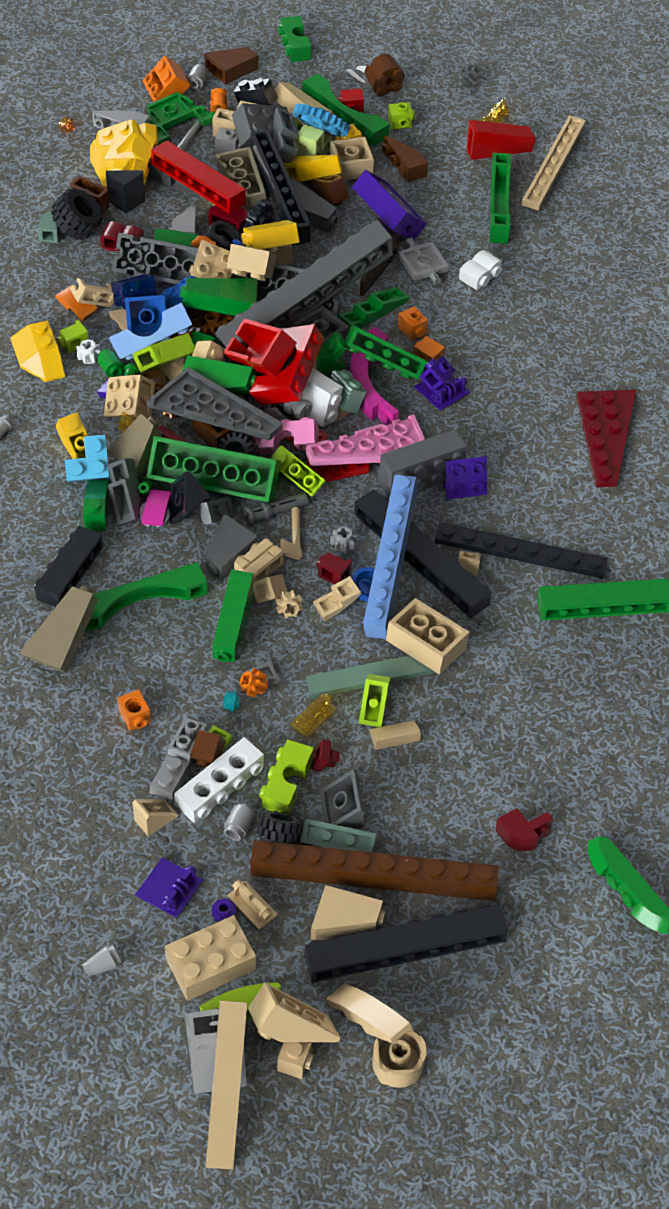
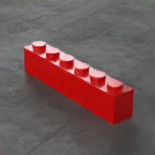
M165 141L151 149V164L227 213L230 214L245 205V188L171 142Z

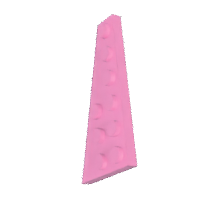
M413 414L403 421L396 419L389 425L379 424L355 431V435L349 437L345 434L339 436V439L335 441L325 440L308 445L306 447V455L310 466L380 463L381 454L425 440Z

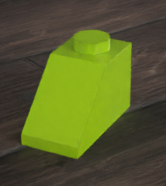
M368 674L365 681L359 724L382 727L391 677Z

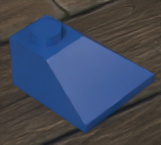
M165 295L125 298L127 329L133 334L142 337L154 334L162 323V312L166 310Z

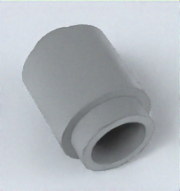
M197 64L192 67L187 77L190 88L196 90L202 88L208 76L207 68L204 65Z
M244 803L234 805L224 824V834L227 837L240 841L242 837L246 836L256 817L252 807Z

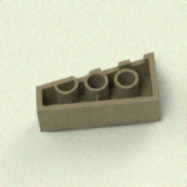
M250 146L215 155L218 172L246 189L244 207L248 211L253 210V205H257L259 200H267Z

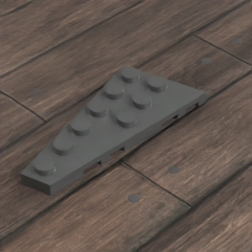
M189 367L147 400V407L269 441L283 429L282 422Z

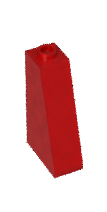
M469 120L466 150L471 160L492 157L493 153L518 154L532 152L536 138L529 126Z

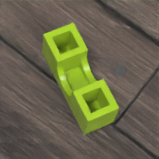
M287 739L284 747L279 748L276 756L277 763L275 766H271L268 773L269 781L267 785L262 786L259 798L262 799L263 809L273 812L278 811L279 813H291L297 799V785L288 783L285 779L290 776L306 778L313 762V747Z

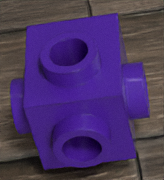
M442 355L437 360L432 358L425 365L427 369L419 377L433 391L440 385L448 384L452 380L450 376L455 372V369Z

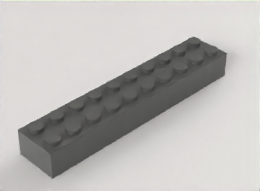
M378 220L368 223L358 234L351 235L345 243L335 246L326 256L319 257L313 265L302 269L296 277L286 280L277 290L270 291L263 300L253 303L250 309L244 313L237 314L230 323L220 326L217 332H215L218 344L226 349L232 337H234L248 349L249 346L235 335L243 319L279 329L287 328L393 255L392 237ZM226 356L228 360L233 364V361L228 356Z

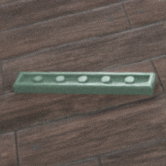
M408 655L306 676V683L311 699L364 688L368 674L391 677L390 682H395L436 672Z

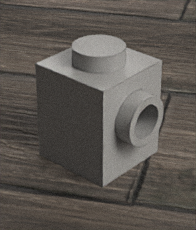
M219 129L215 137V153H224L242 148L235 130Z

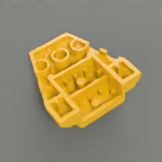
M131 119L98 131L96 139L93 140L90 146V161L103 186L107 188L106 170H143L145 185L149 172L147 165L149 160H151V149L158 144V128L156 125L149 123L139 125L136 120Z

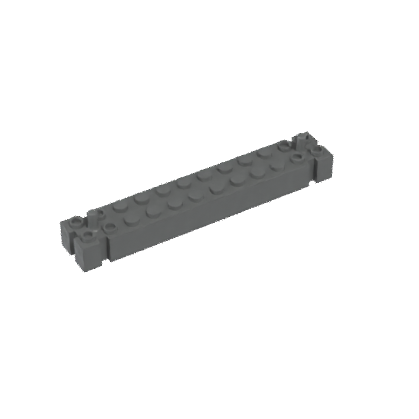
M118 233L116 248L120 249L119 256H114L112 271L132 276L134 271V276L176 285L184 278L192 276L189 270L191 265H194L199 248L141 237L139 242V238L136 236ZM275 263L272 279L266 278V281L257 280V301L263 300L270 291L280 288L286 280L296 277L302 269ZM231 274V278H252L251 274H247V277ZM339 293L321 305L336 317L340 314L342 302L338 300Z

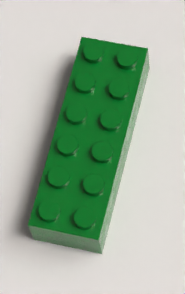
M154 436L146 478L172 483L188 471L191 472L205 490L264 502H274L281 461Z

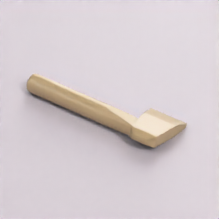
M298 507L292 508V543L283 539L280 540V549L283 551L284 556L296 560L303 558V551L300 548V509Z

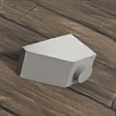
M190 207L172 219V227H169V230L196 234L195 207Z

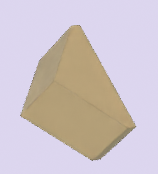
M135 799L132 803L134 820L147 836L152 835L178 817V814L165 799Z

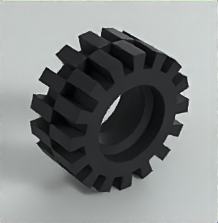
M243 433L227 434V438H222L221 440L223 444L218 446L221 449L232 451L233 446L240 443L245 449V454L259 455V452H256V449H259L258 445H254L255 439H251L252 436Z
M263 811L260 814L257 834L274 842L276 840L279 843H297L300 841L304 821L300 817L286 814V812Z

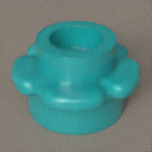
M233 690V692L226 691L223 709L233 712L234 708H239L240 695L236 694V690Z

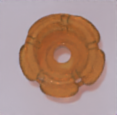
M66 116L59 122L58 128L61 129L62 133L73 131L75 127L73 124L74 119Z

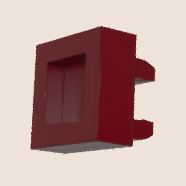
M323 739L316 747L312 770L321 772L325 766L335 767V761L339 762L340 752L331 750L332 741Z

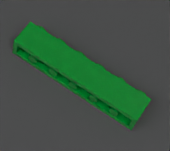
M669 580L612 581L609 583L539 587L536 600L540 619L545 621L668 613Z

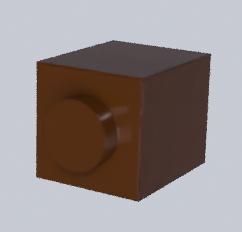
M198 730L190 757L196 762V766L206 768L222 755L226 740L220 735Z

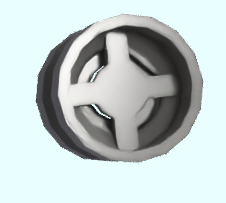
M301 399L300 401L285 402L284 411L290 415L294 414L295 418L300 420L310 415L312 404Z

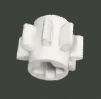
M84 340L80 346H76L77 358L82 360L84 364L95 363L98 354L101 352L100 344L95 345L93 340Z

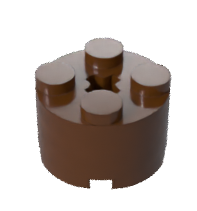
M389 54L375 57L372 60L373 63L370 66L367 65L364 71V76L374 92L381 97L390 91H400L405 75L396 59Z

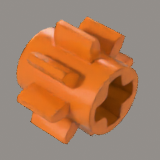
M253 668L251 672L246 671L240 678V685L243 687L241 691L253 698H256L257 694L262 695L268 688L267 674L262 673L261 670Z

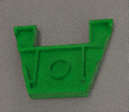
M178 92L146 105L148 116H150V124L156 125L158 128L157 146L165 141L171 142L170 136L165 129L185 122L194 116L203 126L213 123L212 119L215 115L214 112L206 111V108L202 105H195L193 100Z

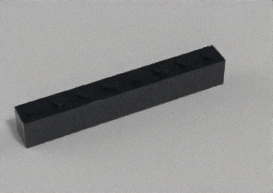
M269 130L251 132V151L281 221L289 220L297 224L299 243H294L292 246L309 243L311 235L310 222Z
M373 489L355 501L354 515L381 538L389 502L383 495H380ZM411 521L404 560L470 619L490 605L492 594L489 588L481 584L471 572L465 570L455 558H452L445 552L443 547L432 541L427 533L422 532Z
M484 905L475 910H460L455 914L447 916L436 915L427 920H411L403 925H387L379 930H363L355 935H339L331 940H315L305 945L304 957L311 983L503 943L506 942L508 929L500 905Z

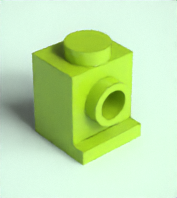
M76 320L74 325L60 330V336L56 338L59 347L64 348L68 354L77 351L76 346H80L82 341L89 340L88 331L79 320Z

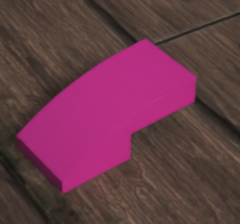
M150 490L143 512L142 524L164 525L167 518V508L170 504L171 491Z

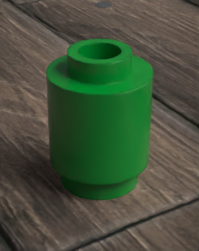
M109 349L102 350L97 356L98 364L109 378L120 376L123 372L124 364L114 351Z

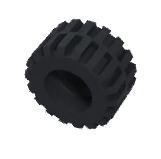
M76 187L68 188L51 207L52 219L56 222L55 225L61 229L62 233L67 234L70 238L73 237L75 240L87 239L101 225L103 220V212L96 199L88 192H84L83 189Z

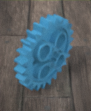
M299 103L294 107L292 114L300 122L322 130L326 134L330 133L338 137L347 136L350 129L349 125L342 121V119L337 118L336 115H331L327 110Z

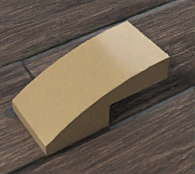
M350 576L331 586L332 591L313 601L314 607L324 621L340 613L361 595V591Z

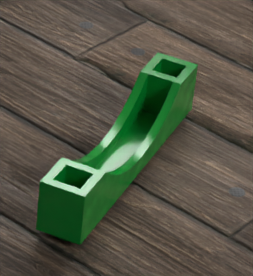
M318 73L302 81V91L334 112L333 115L342 119L346 124H353L357 130H360L362 137L366 138L367 143L373 147L384 141V136L389 137L390 124L378 115L361 113L342 104L332 93L329 81Z
M492 154L489 243L508 244L510 231L509 184L511 154Z
M198 562L93 594L99 600L84 633L104 627L114 614L140 600L169 597L188 601L207 595V580Z

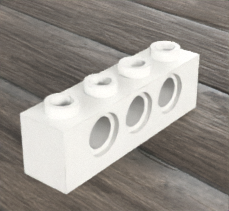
M243 737L174 793L175 806L194 823L200 818H206L212 808L217 804H223L228 799L229 794L234 790H240L251 776H257L264 767V754Z

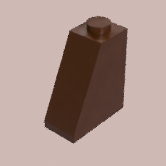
M249 47L204 53L205 67L224 84H228L258 70L259 57Z

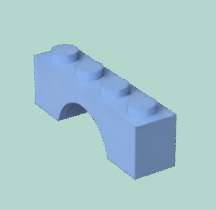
M182 303L162 312V323L154 334L142 337L125 329L109 337V340L118 358H124L127 361L133 358V353L157 341L171 339L170 335L176 332L179 335L189 331L188 326H191L192 323Z

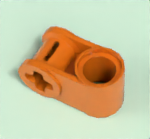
M216 88L211 91L210 113H216L218 108L228 110L227 91L225 89Z

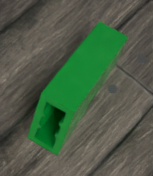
M187 278L185 286L181 285L179 297L183 298L182 305L185 307L236 316L250 309V306L257 301V279Z
M187 355L182 370L184 371L189 367L229 392L242 395L250 394L253 382L259 376L253 367Z
M231 569L212 645L213 659L221 662L229 661L235 663L253 603V573Z

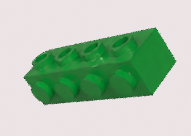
M353 324L344 340L345 344L348 345L347 349L356 354L360 351L366 354L364 358L374 363L376 360L383 362V367L391 371L395 368L401 371L400 375L407 379H411V377L419 379L427 363L423 358Z

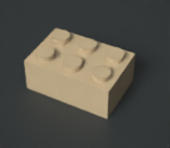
M415 598L389 621L386 641L440 675L466 650L469 631Z
M234 915L165 945L166 960L187 1001L256 970V955Z

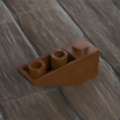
M384 136L383 153L390 158L392 165L396 166L401 177H404L407 182L427 177L428 162L419 151L391 137Z

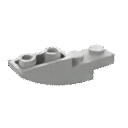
M185 717L168 747V755L152 781L149 793L172 800L177 789L182 788L194 762L190 755L198 730L206 731V723Z

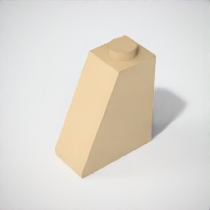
M325 885L311 927V939H333L339 935L350 936L358 934L363 930H376L378 925H383L386 911H382L383 901Z

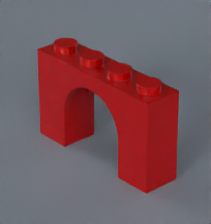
M315 324L282 329L297 342L292 353L289 355V357L295 356V358L276 377L270 375L256 377L249 393L259 405L300 401L324 340V336Z

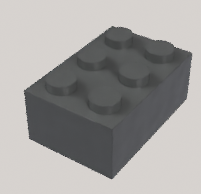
M242 103L232 114L240 146H250L251 148V132L268 129L273 139L275 109L278 107L288 112L287 107Z

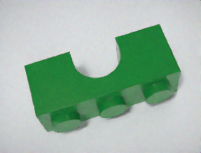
M301 17L280 18L278 34L281 36L282 46H285L286 56H289L291 62L311 60V44L308 36H304V25Z

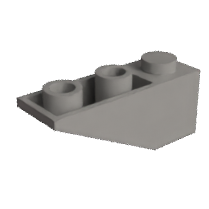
M136 111L92 112L93 125L100 129L131 119L136 120L139 125L143 123L150 124V116Z

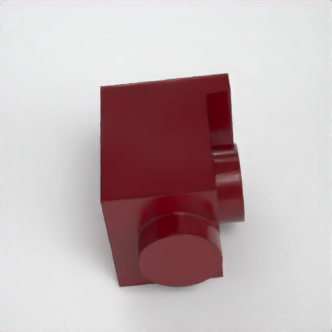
M327 552L317 562L318 576L335 585L350 576L352 560L348 558L345 561L341 557Z

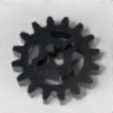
M265 199L259 200L257 205H253V210H249L248 217L246 218L247 223L244 227L271 223L274 220L272 217L275 214L273 203Z

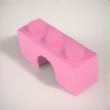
M308 417L301 418L298 421L280 420L283 423V429L270 441L253 436V439L256 441L254 445H258L259 448L256 449L259 455L274 454L278 449L280 441L285 437L294 438V445L298 451H306L308 445L319 442L318 425L314 419Z

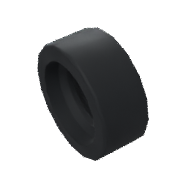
M224 221L212 223L205 235L216 242V246L230 251L231 244L221 241L217 235L227 238L231 244H233L234 239L242 241L240 231L234 225Z

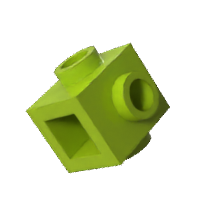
M410 102L389 104L388 121L391 130L412 128V120H415V111L411 109Z

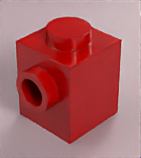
M362 89L341 90L338 100L350 109L364 113Z

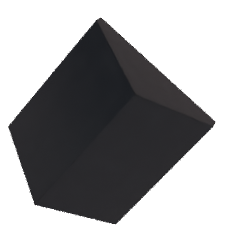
M106 170V183L111 204L124 213H128L145 202L143 170Z
M186 471L171 483L170 524L177 523L210 496L191 472Z

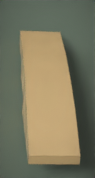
M346 983L326 998L332 1008L343 1011L347 1019L360 1024L365 1033L390 1043H394L412 1027L410 1022L373 996Z

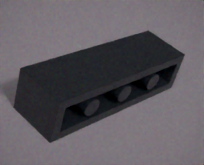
M79 525L75 532L69 535L67 543L58 550L54 561L48 564L43 576L35 582L34 590L37 600L56 607L72 586L76 587L103 549L102 534Z

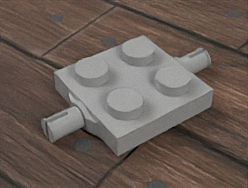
M412 237L408 238L406 243L409 248L399 251L398 258L413 281L429 277L435 285L439 284L441 279L438 274L448 272L449 265L433 242L418 245Z

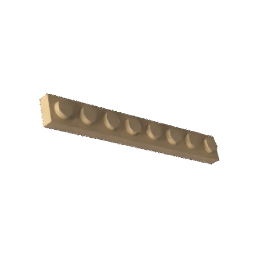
M568 116L522 199L521 206L539 211L580 136L586 120Z

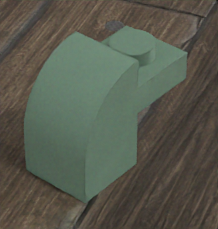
M51 210L44 213L39 220V242H59L60 233L62 232L55 225L56 222L52 219Z

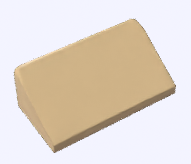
M414 720L369 729L375 750L418 742L421 737L420 729Z

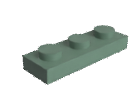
M305 819L300 843L315 847L373 852L377 834Z

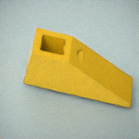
M338 155L295 156L292 162L286 161L284 163L288 175L298 182L342 173Z
M76 412L58 419L56 429L73 459L86 458L84 437L88 436L78 413Z

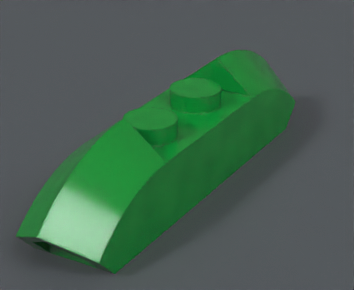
M599 836L588 840V854L592 866L599 876L606 877L607 883L612 889H616L619 892L624 904L633 909L631 914L648 928L668 934L669 908L609 838Z

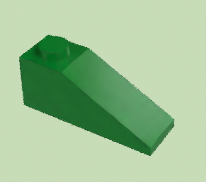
M109 480L87 481L83 503L84 527L87 529L106 531Z

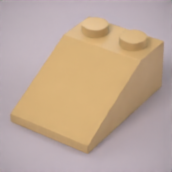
M267 983L263 984L248 1007L252 1021L258 1029L257 1032L265 1039L271 1040L273 1038L279 1042H338L340 1040V1036L327 1014Z

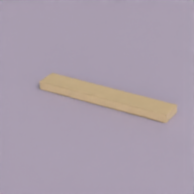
M220 1001L206 1168L233 1169L247 1012V1003Z

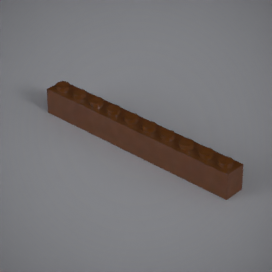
M257 840L253 841L250 861L251 876L489 901H495L498 887L499 866Z

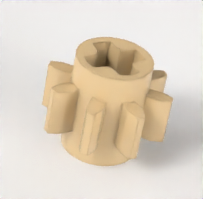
M293 590L290 592L282 591L280 598L275 599L277 605H279L276 607L278 614L283 612L285 619L288 616L297 617L299 610H303L301 604L303 600L300 595L295 596Z

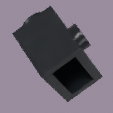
M270 79L243 80L238 83V86L233 91L238 104L240 101L272 106L277 99V94Z

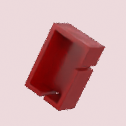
M243 319L235 335L249 346L248 349L236 338L232 337L223 353L238 365L253 367L257 372H263L264 374L276 377L297 342L282 329Z

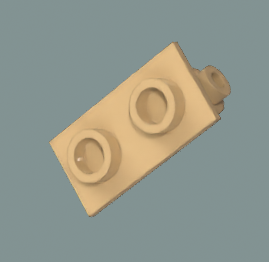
M237 880L232 885L234 890L227 897L258 930L278 916L246 881L241 882Z

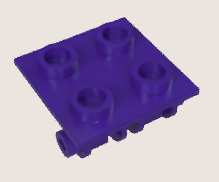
M452 375L450 376L452 380L448 384L440 385L433 391L423 381L414 386L418 392L440 411L470 394V391L465 387L467 384L466 378L457 377L455 379Z
M487 456L445 461L446 482H443V489L446 490V500L487 495Z
M162 857L135 896L177 918L201 885L203 879L195 874L197 870L193 866L183 869Z

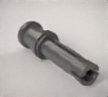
M302 492L301 494L271 503L263 501L260 505L254 507H244V516L248 525H253L255 521L269 520L272 518V515L289 511L294 507L308 505V498L305 492Z

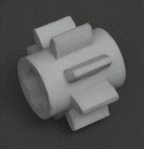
M342 526L337 530H333L330 544L335 545V551L338 550L346 553L350 549L354 550L355 543H357V535H352V528Z

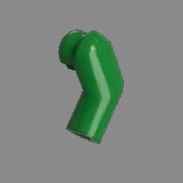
M145 476L143 480H140L138 486L143 497H147L150 490L154 487V481Z

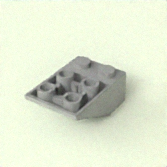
M219 1008L185 1013L194 1094L212 1091ZM244 1048L240 1087L247 1086Z

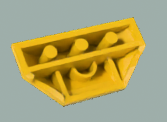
M48 320L27 325L11 337L20 368L41 378L44 382L65 378L59 349Z

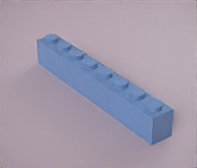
M394 476L363 621L365 637L386 639L388 623L392 619L418 492L416 477Z

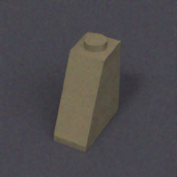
M142 414L136 418L107 450L116 460L124 458L134 459L139 481L143 480V477L147 474L154 436L161 437L163 434L157 429L159 424L151 416L147 419Z

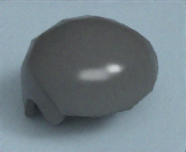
M279 403L265 406L264 412L278 421L290 420L291 415L286 413Z

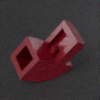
M518 808L497 818L495 831L504 843L512 849L531 851L537 848L539 838L542 839L551 832L553 818L549 812H546L528 822Z

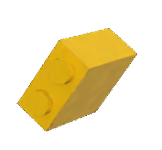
M289 220L243 228L244 233L241 234L243 245L259 250L299 243L297 224Z

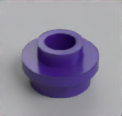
M229 899L217 900L211 908L212 916L218 922L233 915L235 916L236 906ZM226 907L228 910L221 912L220 908Z

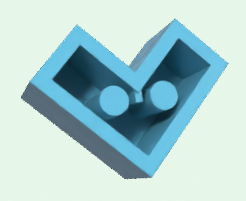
M105 435L84 437L86 458L65 460L67 482L109 479Z

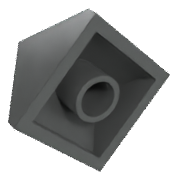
M353 769L319 790L325 823L353 829L363 828V801L357 770Z

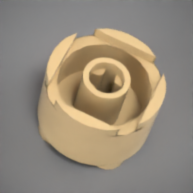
M410 1028L394 1043L380 1038L375 1040L372 1066L378 1080L382 1084L401 1088L414 1084L419 1080L426 1059V1044L421 1036Z

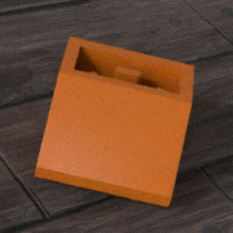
M166 56L156 64L143 80L153 102L176 92L183 94L190 86L180 65Z

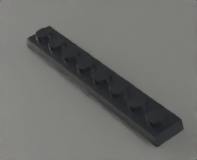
M441 522L435 537V543L601 579L604 578L608 559L597 555Z

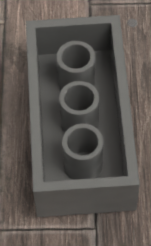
M456 429L381 454L379 484L389 499L395 475L416 477L418 491L429 485L439 484L446 480L445 461L466 459L467 445Z

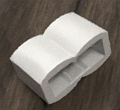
M482 250L460 268L459 280L475 290L485 287L489 280L498 277L501 273L502 261L487 251Z

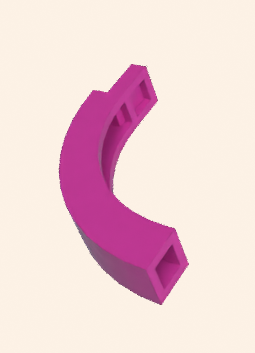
M373 327L371 330L368 331L369 333L379 338H382L386 341H388L389 337L381 330H379L377 327ZM360 351L358 354L353 353L350 372L353 374L352 377L362 384L361 387L367 391L360 410L371 421L378 417L382 423L392 424L393 420L398 419L399 411L385 401L373 388L368 372L374 362L364 358L366 354Z

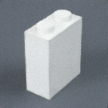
M312 368L301 400L312 404V411L308 418L314 419L317 424L324 427L334 422L338 416L337 411L342 399L343 387Z

